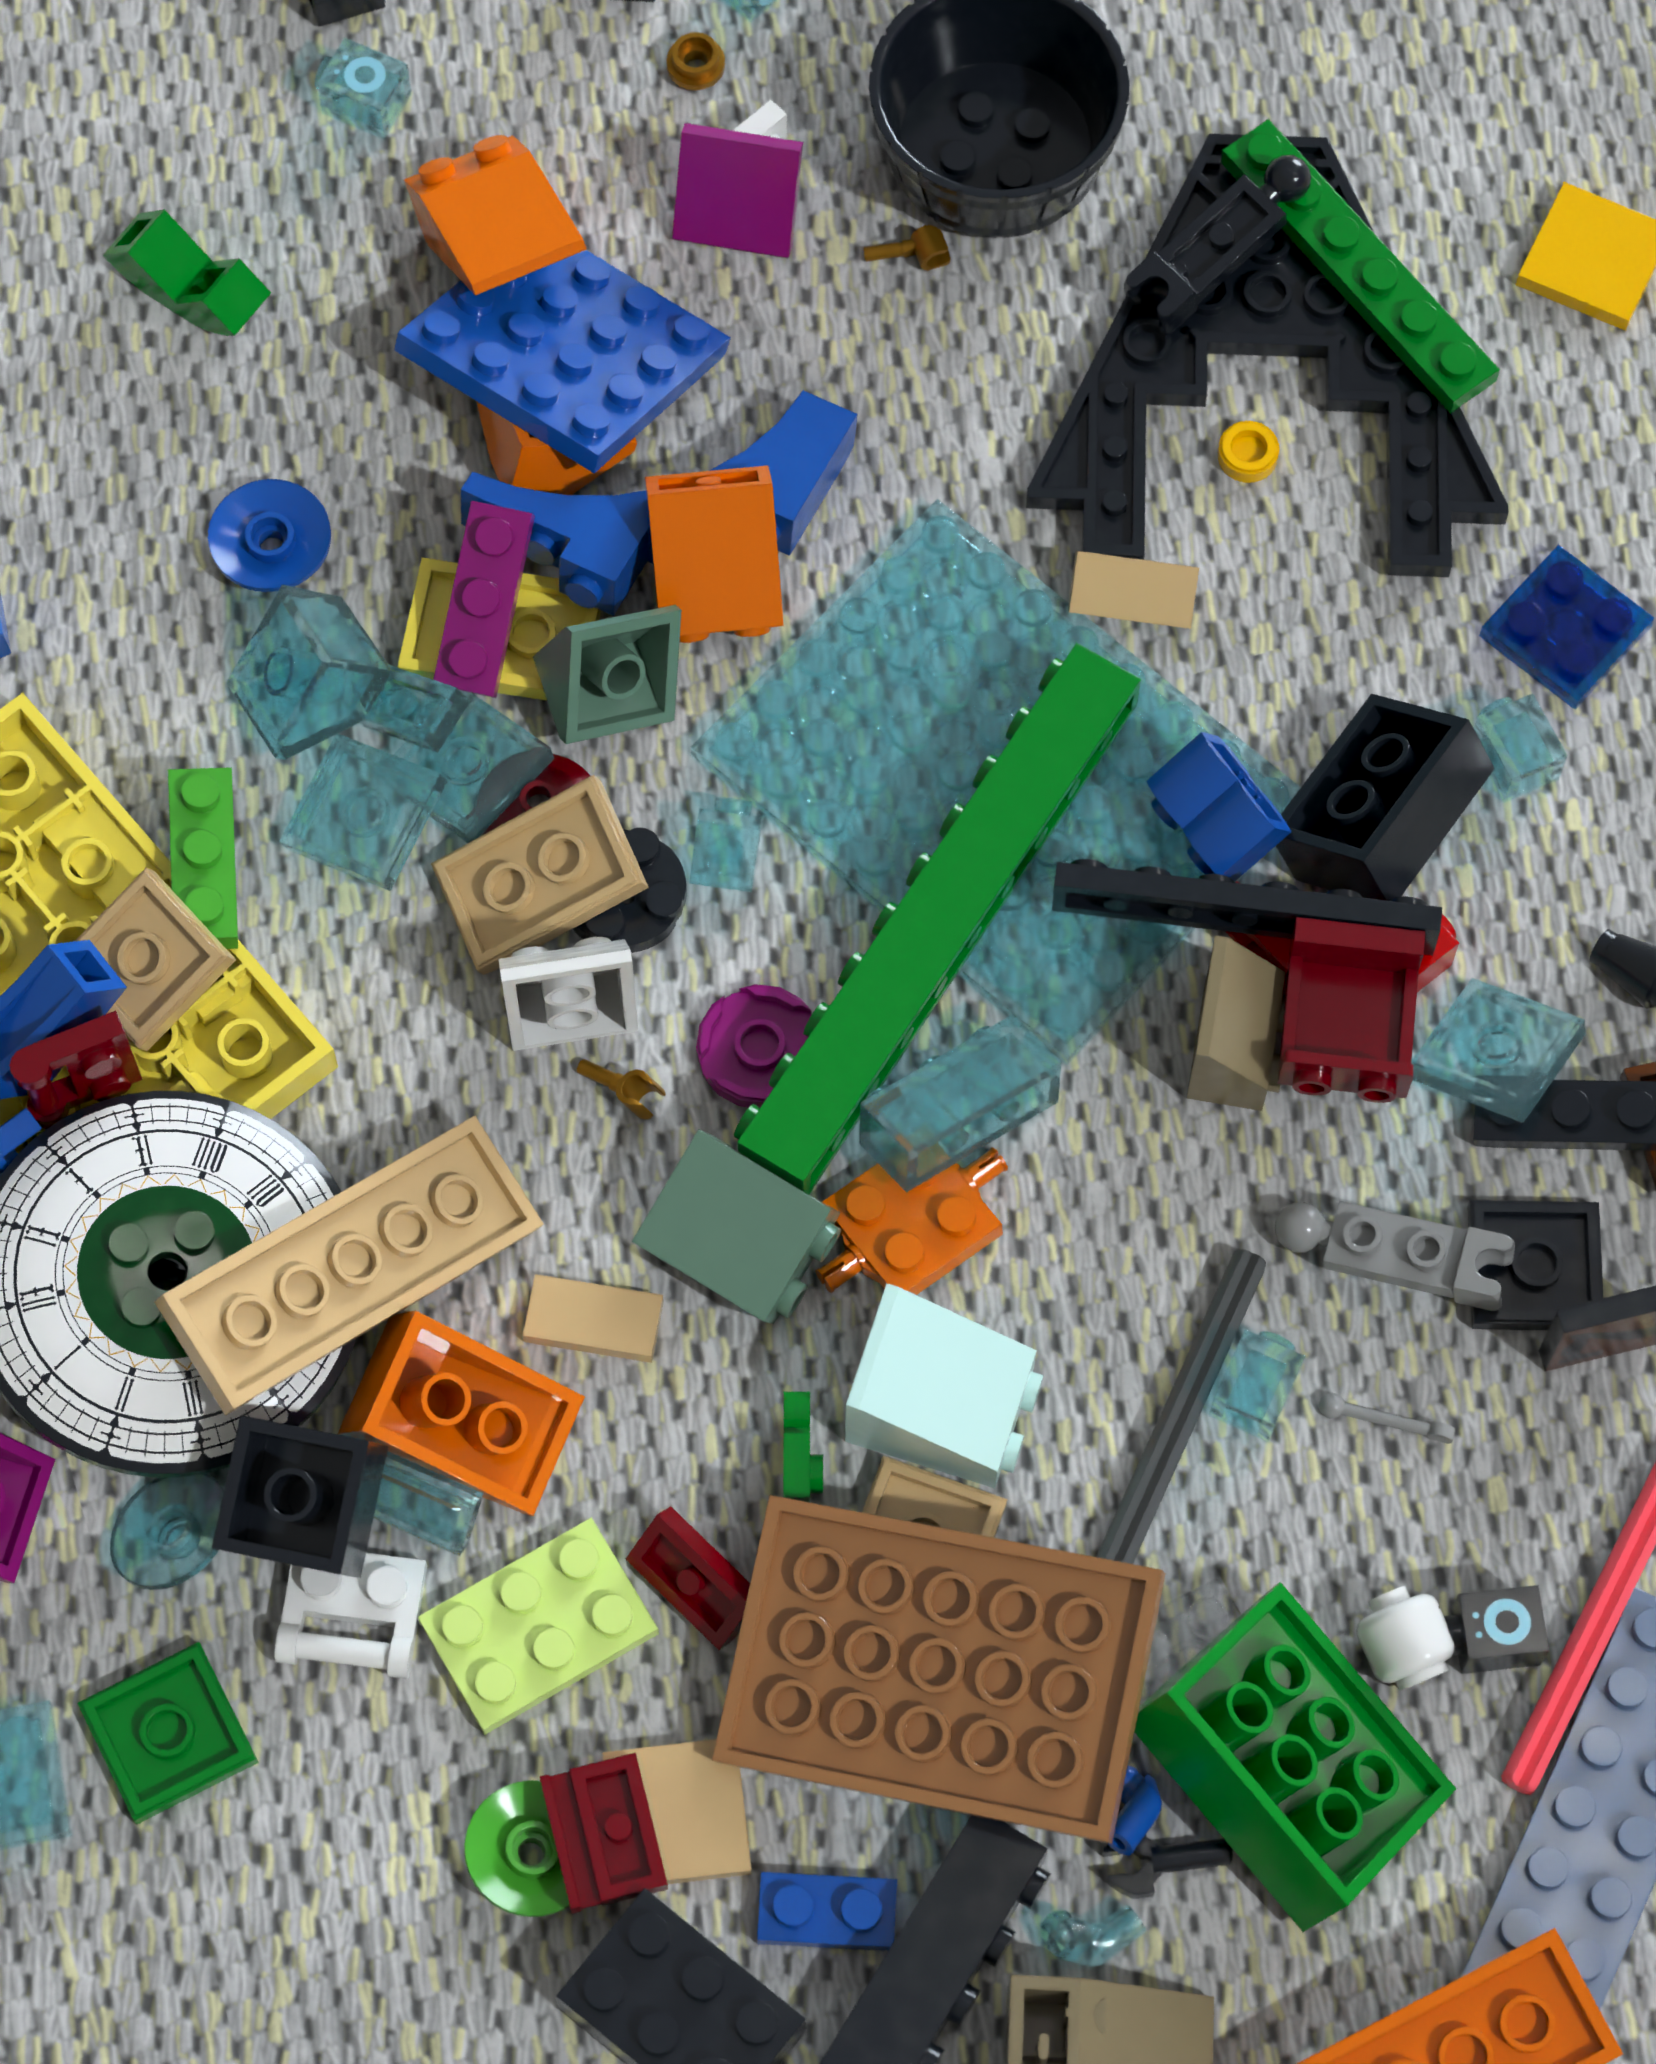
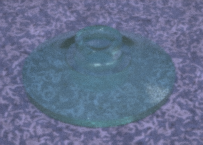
M207 1473L185 1477H157L140 1488L119 1513L111 1533L110 1555L118 1573L130 1584L147 1590L170 1588L187 1581L199 1573L219 1551L212 1549L224 1487Z

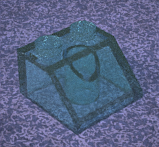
M281 585L226 683L276 759L287 760L364 721L377 697L382 693L393 671L342 597Z

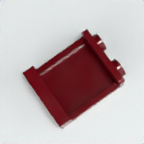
M1296 917L1290 940L1277 1084L1291 1085L1296 1092L1306 1095H1325L1330 1093L1331 1090L1357 1093L1359 1098L1375 1103L1391 1102L1396 1097L1407 1098L1414 1075V1065L1411 1062L1418 974L1424 955L1425 931Z

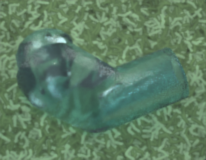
M1126 1904L1100 1924L1074 1918L1068 1911H1053L1042 1921L1040 1933L1047 1943V1949L1057 1958L1093 1967L1104 1964L1146 1933V1928L1135 1911Z

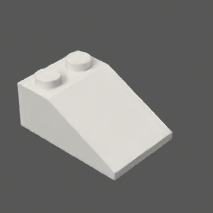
M590 937L580 940L574 947L548 951L544 947H526L515 951L511 957L498 959L513 1051L639 1031L632 957L625 939L611 941L606 937Z

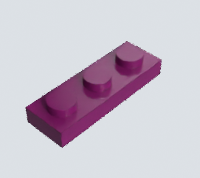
M471 500L433 685L497 698L535 518L533 513Z

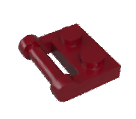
M116 1011L23 1047L13 1055L10 1061V1071L13 1079L18 1086L26 1090L29 1096L27 1102L28 1110L41 1128L45 1129L67 1117L69 1109L93 1099L100 1102L121 1096L130 1089L131 1084L143 1080ZM66 1065L70 1075L51 1082L52 1071Z

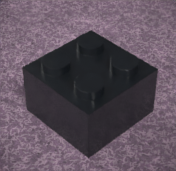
M240 1415L212 1549L361 1578L389 1446L368 1440Z

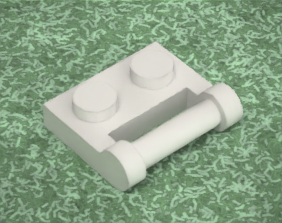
M366 1553L361 1578L291 1565L282 1619L275 1643V1662L296 1665L298 1659L386 1669L388 1677L409 1679L419 1622L418 1616H420L427 1572L426 1560ZM306 1616L394 1627L395 1629L391 1643L305 1633L303 1632Z

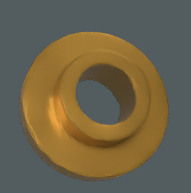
M700 32L684 34L676 40L668 51L666 58L667 72L672 81L682 88L688 90L707 89L716 84L724 73V52L718 43L707 34ZM691 60H701L706 65L689 67L686 64Z

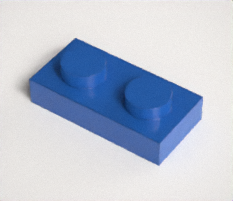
M761 1872L757 1944L889 1951L895 1938L897 1879Z

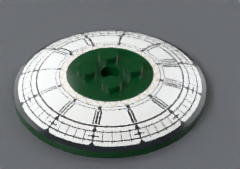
M149 1091L126 1094L92 1104L57 1121L22 1149L0 1175V1394L14 1412L35 1432L68 1454L100 1468L128 1475L153 1478L193 1476L229 1468L240 1415L300 1427L317 1411L333 1390L347 1365L356 1339L225 1416L154 1303L161 1295L170 1290H162L154 1286L149 1280L148 1271L158 1260L165 1258L174 1259L185 1268L187 1273L185 1281L342 1192L334 1178L305 1144L277 1122L253 1109L207 1094L185 1091Z

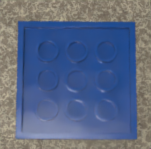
M584 250L476 296L460 280L398 332L394 351L592 473H596L722 359L727 352L731 337L658 294L655 290L610 265L602 258Z

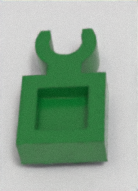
M784 1392L783 1498L810 1503V1494H823V1454H810V1392Z

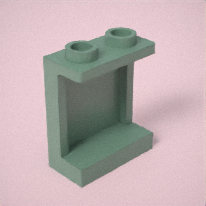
M698 1129L632 1242L763 1322L774 1324L780 1314L788 1319L800 1304L808 1287L801 1279L813 1259L819 1262L824 1261L834 1247L841 1232V1228L834 1225L840 1212L732 1149L730 1145L710 1133Z

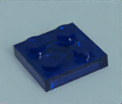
M1558 544L1481 627L1479 636L1576 710L1652 627L1655 617Z

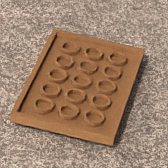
M769 1495L712 1761L1112 1844L1166 1573L1156 1568Z

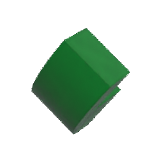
M165 209L139 213L102 255L118 272L144 294L189 323L219 335L235 336L271 294L269 289L240 258L212 261Z

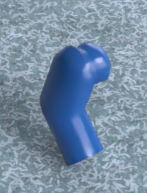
M1128 1765L1121 1796V1802L1125 1805L1117 1816L1112 1844H1107L1118 1853L1130 1856L1158 1819L1162 1808V1800L1156 1780L1149 1774L1145 1777L1142 1776L1136 1768Z

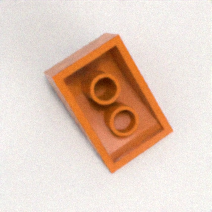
M505 135L487 137L473 146L474 151L453 160L449 157L431 160L418 169V174L404 179L427 245L475 296L587 250L581 234L530 150L513 135L509 137Z
M415 1310L396 1314L388 1319L337 1434L389 1446L386 1457L388 1460L528 1516H534L585 1396Z

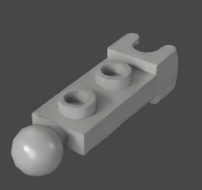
M1339 1201L1334 1222L1325 1220L1323 1214L1316 1207L1306 1202L1292 1203L1283 1208L1275 1221V1234L1278 1241L1285 1248L1295 1253L1308 1252L1318 1245L1326 1246L1327 1249L1323 1260L1324 1269L1454 1298L1455 1303L1489 1311L1499 1310L1502 1306L1500 1283L1494 1279L1481 1276L1478 1271L1483 1266L1489 1264L1508 1266L1513 1262L1515 1242L1505 1234L1470 1226L1466 1230Z

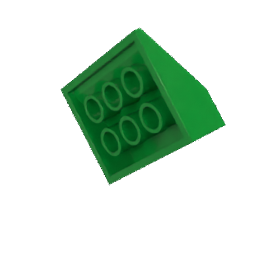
M1281 1582L1265 1593L1139 1707L1134 1733L1302 1932L1347 1907L1456 1790V1787Z

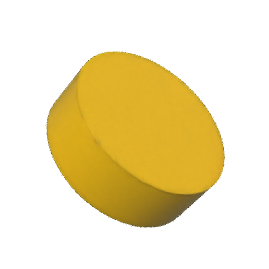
M1237 422L1228 427L1220 438L1217 452L1219 465L1226 475L1236 481L1244 483L1261 481L1268 477L1277 465L1279 442L1273 431L1259 422Z

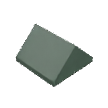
M671 605L565 627L533 656L559 738L565 744L675 720L682 611L678 606Z

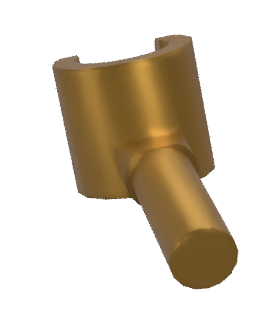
M924 225L913 232L910 239L902 240V242L864 247L866 262L896 257L906 258L916 255L921 268L928 271L948 265L951 261L944 235L940 229L933 225Z
M582 1059L577 1066V1073L616 1092L618 1100L640 1119L647 1120L653 1117V1114L644 1105L639 1103L645 1094L654 1091L662 1096L666 1095L665 1090L643 1070L635 1069L622 1075L586 1059Z

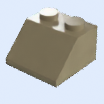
M1215 935L1204 985L1186 1098L1262 1111L1267 1091L1279 1093L1281 1084H1277L1280 1054L1273 1052L1276 1032L1282 1033L1285 995L1282 993L1286 972L1228 937Z

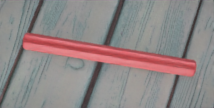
M1656 1462L1501 1775L1502 1782L1517 1792L1531 1795L1537 1789L1656 1545Z

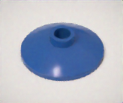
M264 479L247 483L235 489L219 503L209 523L208 544L217 568L233 583L253 591L276 592L303 583L321 567L330 549L331 526L324 506L312 492L290 481ZM269 538H278L283 542L282 546L274 550H264L261 548L262 543Z

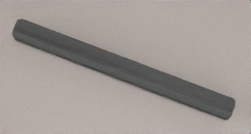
M1245 1249L1234 1251L1096 1557L1129 1564L1134 1563L1263 1276L1266 1261L1261 1256Z

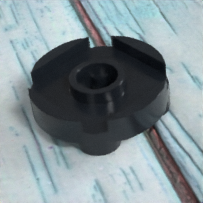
M641 827L632 830L623 829L649 888L634 895L632 903L624 904L621 902L573 928L574 932L582 939L590 937H606L611 941L625 939L631 953L640 952L666 939L682 915L687 898L686 877L682 864L672 849L659 841L654 832Z

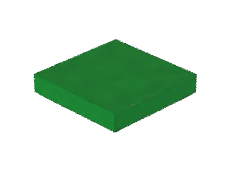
M200 1642L77 1703L136 1825L259 1763Z

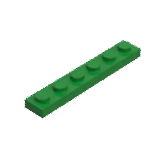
M1269 119L1222 150L1221 164L1232 176L1239 180L1243 175H1246L1258 188L1264 184L1265 170L1272 160L1281 155H1294L1304 160L1311 173L1310 188L1303 198L1293 203L1280 202L1277 204L1286 213L1287 224L1281 229L1450 414L1497 381L1500 371L1498 366Z

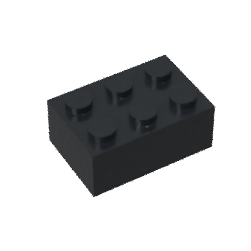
M1371 693L1281 813L1291 833L1278 843L1276 848L1297 881L1326 890L1348 889L1358 892L1363 898L1390 901L1392 898L1401 897L1495 768L1469 719Z
M646 1888L642 1890L556 1995L559 2009L625 2064H781L806 2032V2018Z

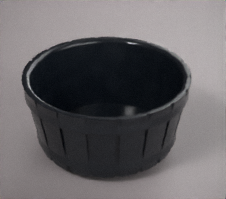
M914 0L913 5L909 4L893 19L886 29V35H882L873 55L871 63L872 72L869 74L870 101L874 124L880 141L887 151L893 175L903 192L922 212L941 225L960 233L962 231L966 232L967 235L982 238H997V236L1008 238L1029 234L1034 230L1038 231L1053 224L1068 214L1084 199L1092 188L1102 164L1111 154L1125 120L1128 107L1127 102L1129 100L1130 81L1127 65L1124 66L1125 58L1114 34L1110 29H1106L1107 24L1100 16L1081 0Z

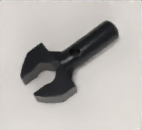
M1145 1835L1133 1853L1141 1860H1149V1863L1143 1864L1141 1869L1132 1875L1125 1873L1108 1875L1106 1883L1119 1893L1132 1899L1153 1897L1155 1894L1154 1883L1163 1873L1229 1865L1233 1859V1849L1224 1838L1159 1846ZM1107 1844L1103 1850L1102 1857L1121 1855Z

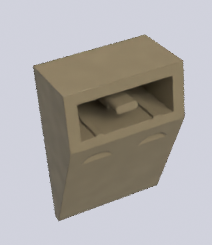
M1014 1974L1010 1976L1007 1991L1005 2064H1213V1996L1078 1977Z

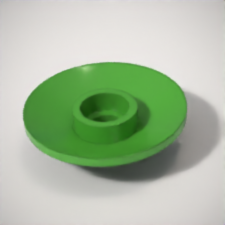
M520 1781L498 1789L488 1796L476 1809L465 1836V1863L475 1887L494 1906L518 1916L541 1917L555 1914L568 1908L570 1904L541 1781ZM526 1843H535L541 1847L544 1858L535 1865L525 1864L519 1858L518 1849Z

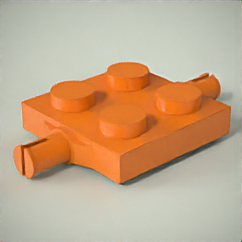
M923 1131L822 1201V1203L840 1212L834 1225L841 1228L840 1235L842 1236L845 1251L820 1269L815 1270L818 1279L822 1284L825 1283L827 1291L832 1293L843 1283L859 1272H862L865 1276L880 1283L884 1289L888 1283L915 1295L919 1294L1003 1235L1002 1223L981 1199L979 1188L1008 1170L1005 1160L1001 1155L998 1156V1151L994 1147H991L985 1154L962 1168L959 1164L948 1159L930 1136Z

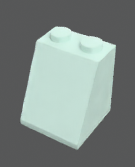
M887 1283L846 1403L845 1442L996 1488L1001 1470L1013 1473L1019 1458L1025 1435L1015 1433L1014 1428L1020 1410L1032 1413L1040 1392L1044 1375L1033 1372L1036 1350L907 1290Z

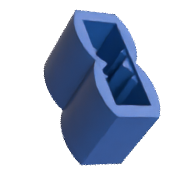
M1205 732L1199 733L1146 781L1155 796L1151 801L1153 810L1170 828L1176 830L1181 827L1191 843V846L1187 849V854L1196 867L1204 874H1220L1236 881L1291 833L1289 826L1279 811L1255 785L1243 764L1219 736Z

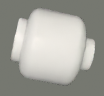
M1402 1586L1368 1601L1373 1614L1359 1622L1356 1633L1373 1674L1378 1681L1382 1683L1396 1682L1399 1691H1402L1449 1671L1445 1661L1454 1654L1455 1645L1440 1606L1433 1596L1421 1594L1410 1597L1406 1587Z

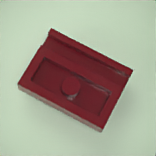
M636 1752L571 1768L568 1772L552 1776L549 1774L539 1776L572 1914L582 1912V1909L597 1905L605 1906L637 1898L644 1888L652 1894L668 1890V1883Z

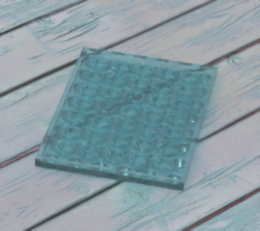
M937 499L691 746V756L882 912L890 901L897 905L901 902L910 888L906 885V879L914 863L923 852L932 855L943 840L939 832L948 813L956 803L966 806L977 789L972 785L980 766L990 754L999 757L1010 740L1006 739L1005 736L1011 721L1022 706L1025 705L1032 709L1042 694L1038 690L1039 683L1046 669L1055 658L1064 661L1077 642L1140 678L1141 684L1137 707L957 974L1063 1063L1068 1065L1196 928L1052 911L1057 862L1071 863L1078 859H1092L1100 861L1108 868L1134 871L1139 867L1152 866L1165 869L1173 876L1198 878L1205 875L1196 867L1187 854V849L1191 846V843L1181 827L1176 830L1170 828L1153 810L1151 801L1155 796L1146 782L1201 732L1219 736L1248 771L1255 785L1267 796L1280 814L1301 787L1085 615L1068 612L1069 603ZM1253 865L1246 873H1244L1236 881L1240 882L1255 865Z

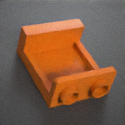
M769 466L645 477L657 608L676 605L682 610L680 642H698L708 638L709 633L734 631L735 635L741 637H755L768 633L770 627L784 626L773 483Z

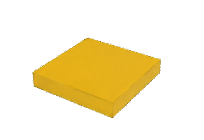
M1564 182L1518 274L1516 286L1626 331L1656 269V219Z

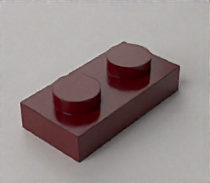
M670 1506L655 1516L625 1559L718 1650H721L730 1644L740 1632L750 1582Z

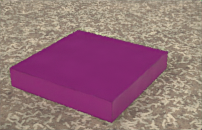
M685 123L681 132L672 239L789 258L793 245L803 142Z

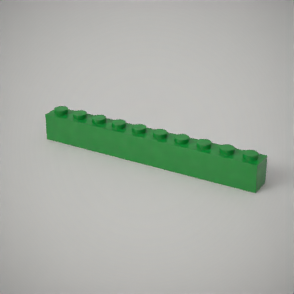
M1077 642L1064 661L1055 658L1050 663L1039 683L1038 690L1042 694L1032 709L1024 705L1016 713L1005 736L1010 741L1000 756L996 757L990 754L984 760L972 785L977 790L966 806L956 803L950 810L939 832L943 840L934 853L930 855L927 852H923L916 860L906 879V885L910 888L901 902L897 905L890 901L884 907L872 930V935L876 936L867 952L863 955L856 951L846 963L838 979V985L842 986L831 1005L821 1002L817 1006L803 1032L808 1038L797 1055L794 1056L789 1052L786 1053L776 1066L769 1081V1086L773 1090L761 1108L752 1104L740 1119L734 1132V1137L738 1139L737 1150L739 1153L807 1194L811 1193L1137 707L1141 684L1140 678Z

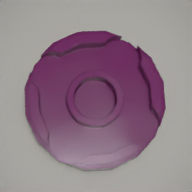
M754 984L739 988V992L733 993L726 998L724 995L710 1006L699 1024L696 1055L703 1078L724 1099L740 1107L749 1108L752 1104H755L761 1108L773 1090L769 1086V1081L780 1060L788 1052L796 1056L808 1037L803 1032L812 1015L811 1009L800 997L781 987Z

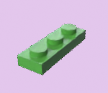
M232 767L168 769L171 889L226 949H238Z

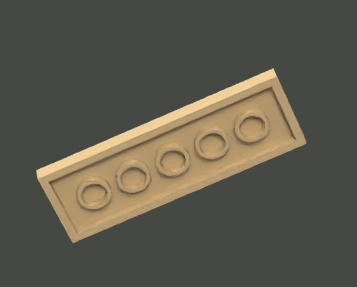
M473 1116L164 1293L154 1303L226 1416L542 1227L544 1223L477 1117Z

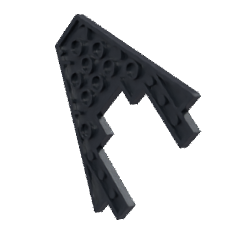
M1208 135L1146 258L1151 253H1158L1237 181L1221 164L1222 150L1244 135ZM1285 136L1373 231L1328 137ZM1282 229L1205 299L1197 304L1198 310L1171 334L1161 333L1159 327L1160 319L1157 313L1158 305L1166 297L1153 295L1140 305L1131 304L1127 297H1125L1027 488L1026 509L1083 510V552L1144 560L1146 405L1205 407L1207 399V354L1326 358V411L1386 413L1388 575L1449 577L1452 568L1451 523L1505 525L1509 514L1506 499L1461 408L1459 407L1450 414Z

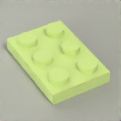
M592 1517L418 1616L419 1623L484 1735L659 1634L658 1627Z

